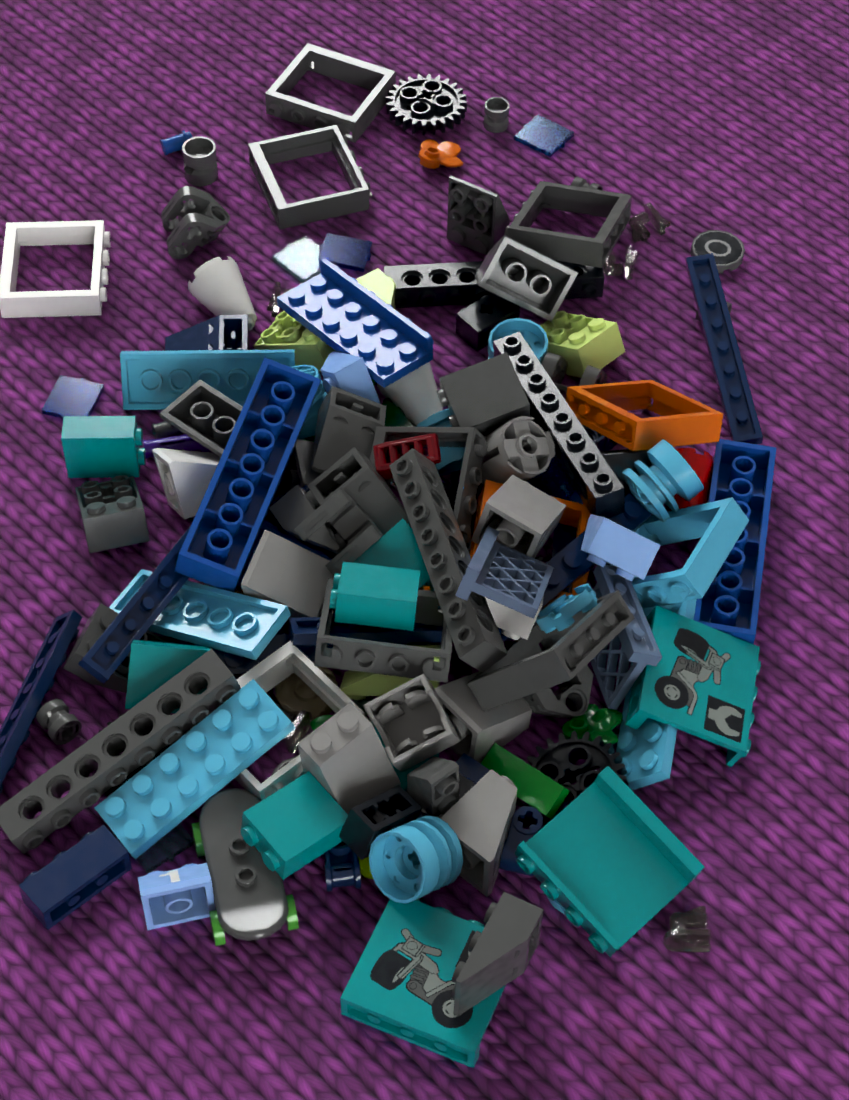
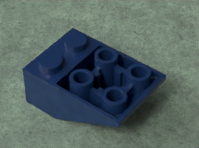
M248 314L218 315L165 337V351L249 350Z

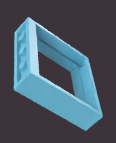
M733 497L682 508L677 512L668 511L670 518L665 522L660 521L655 515H651L648 521L635 531V533L661 546L701 538L681 570L646 576L644 580L634 577L632 585L642 609L703 598L749 522V519Z

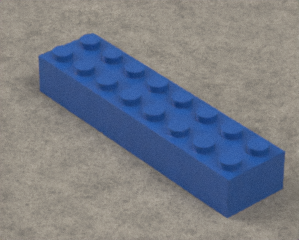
M266 357L264 358L179 552L175 572L213 587L235 592L314 402L321 379Z
M719 439V442L716 443L713 458L714 465L707 503L733 497L749 519V522L703 598L697 599L694 620L754 644L776 447Z

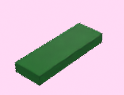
M497 743L493 744L481 762L489 770L492 769L500 776L508 777L515 787L518 788L517 797L550 819L553 818L570 792L564 786Z

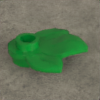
M589 704L587 711L583 715L572 717L571 720L563 725L562 734L567 740L570 739L572 732L576 731L579 739H582L587 731L591 735L592 742L595 738L601 736L604 745L608 743L614 744L618 742V738L611 730L623 721V715L614 709L602 708L599 710L596 704Z

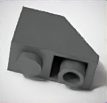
M433 756L407 774V792L428 816L437 817L440 814L444 815L459 801V765L455 761Z

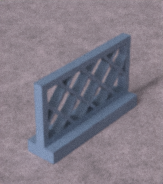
M488 527L465 571L455 596L468 601L471 593L475 592L534 619L554 567L496 542L500 531Z
M597 565L593 572L597 581L593 589L596 593V598L619 590L634 616V619L610 642L609 650L608 645L605 646L590 661L608 709L617 710L646 665L657 666L662 655L632 582L615 574L617 568L614 566L605 565L603 568ZM608 655L607 668L605 670L606 657ZM618 655H620L618 673H616ZM629 661H630V662H633V664L631 665L630 668H629ZM615 677H617L616 689L614 691Z

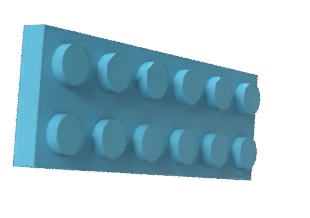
M295 349L121 351L123 410L165 409L199 380L204 381L236 403L244 406L264 358L266 357L293 367L295 366Z
M141 569L109 608L120 613L152 574V571ZM187 580L148 630L257 660L291 616V613L286 605Z
M252 679L94 808L131 856L137 859L210 797L215 795L293 731L295 726L259 684Z

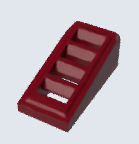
M431 433L374 445L373 451L377 473L386 480L393 478L389 465L399 459V454L402 453L404 455L414 448L424 455L423 446L427 445L428 456L425 457L435 464L440 463L441 455L438 435Z

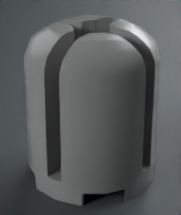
M520 416L485 435L488 448L482 461L481 483L484 485L487 479L504 484L512 475L527 482L545 472L551 458L555 457V444L549 430L544 432L538 424L532 421L535 419L533 417Z

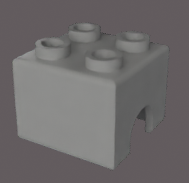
M424 674L363 705L385 744L384 749L392 765L400 772L461 742L432 683Z

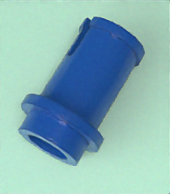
M183 130L179 135L161 139L160 143L164 154L168 155L182 150L184 142L193 137L191 132Z

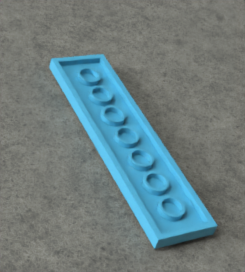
M697 599L660 605V607L694 620ZM655 606L643 608L646 617L655 608ZM630 688L625 696L622 714L623 721L620 725L616 752H619L623 760L621 763H624L627 769V773L623 776H626L629 783L628 787L633 791L670 779L677 729L670 724H664L651 718H647L637 730L626 726L625 722L631 693Z

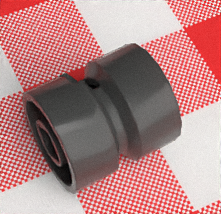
M203 136L192 137L186 140L182 145L185 179L194 186H207L214 183L218 178L216 144L210 138Z

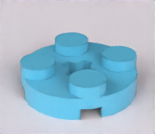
M589 583L574 588L577 593L576 595L566 596L564 594L541 610L538 614L539 617L536 619L540 629L546 634L556 628L558 631H562L575 622L572 616L580 611L585 613L598 604V599Z

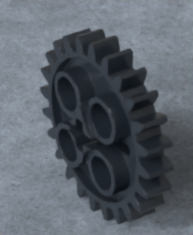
M418 74L417 79L408 76L407 82L400 79L399 85L393 84L392 90H388V96H386V114H389V120H395V126L403 124V131L411 128L412 134H415L418 130H421L422 135H425L427 131L435 135L436 130L445 133V127L454 129V123L460 125L461 119L465 118V112H467L466 94H463V88H457V83L450 84L449 78L443 81L440 80V75L435 79L431 78L430 74L426 78H422Z
M573 731L570 739L567 740L562 733H559V742L557 743L547 738L548 748L543 749L536 746L535 748L539 756L537 758L533 756L527 757L529 764L546 776L558 775L554 781L570 791L563 803L577 798L595 781L597 775L607 766L629 786L626 776H623L627 773V769L624 763H621L623 760L620 753H614L615 750L611 743L604 745L601 736H598L592 742L591 735L587 731L582 739H579L576 731ZM580 759H587L581 765H574ZM559 807L553 818L557 814H559L564 808ZM541 813L543 817V826H545L552 819L546 817Z

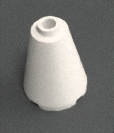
M227 256L228 260L216 257L205 262L193 273L196 277L191 283L189 280V292L215 316L248 314L249 331L252 330L257 316L235 260Z
M430 362L385 388L377 383L380 392L386 398H389L396 407H400L403 410L405 417L411 424L418 425L431 415L443 410L437 395L438 389Z

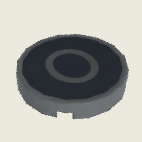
M708 230L694 238L690 253L691 257L713 253L718 273H723L724 270L728 269L733 271L742 264L745 249L737 236L726 231Z

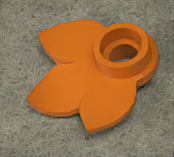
M427 139L420 144L421 150L418 157L420 158V164L426 168L436 169L439 168L440 164L452 168L460 167L464 164L462 160L456 157L461 151V147L456 143L444 141L439 144L434 139Z

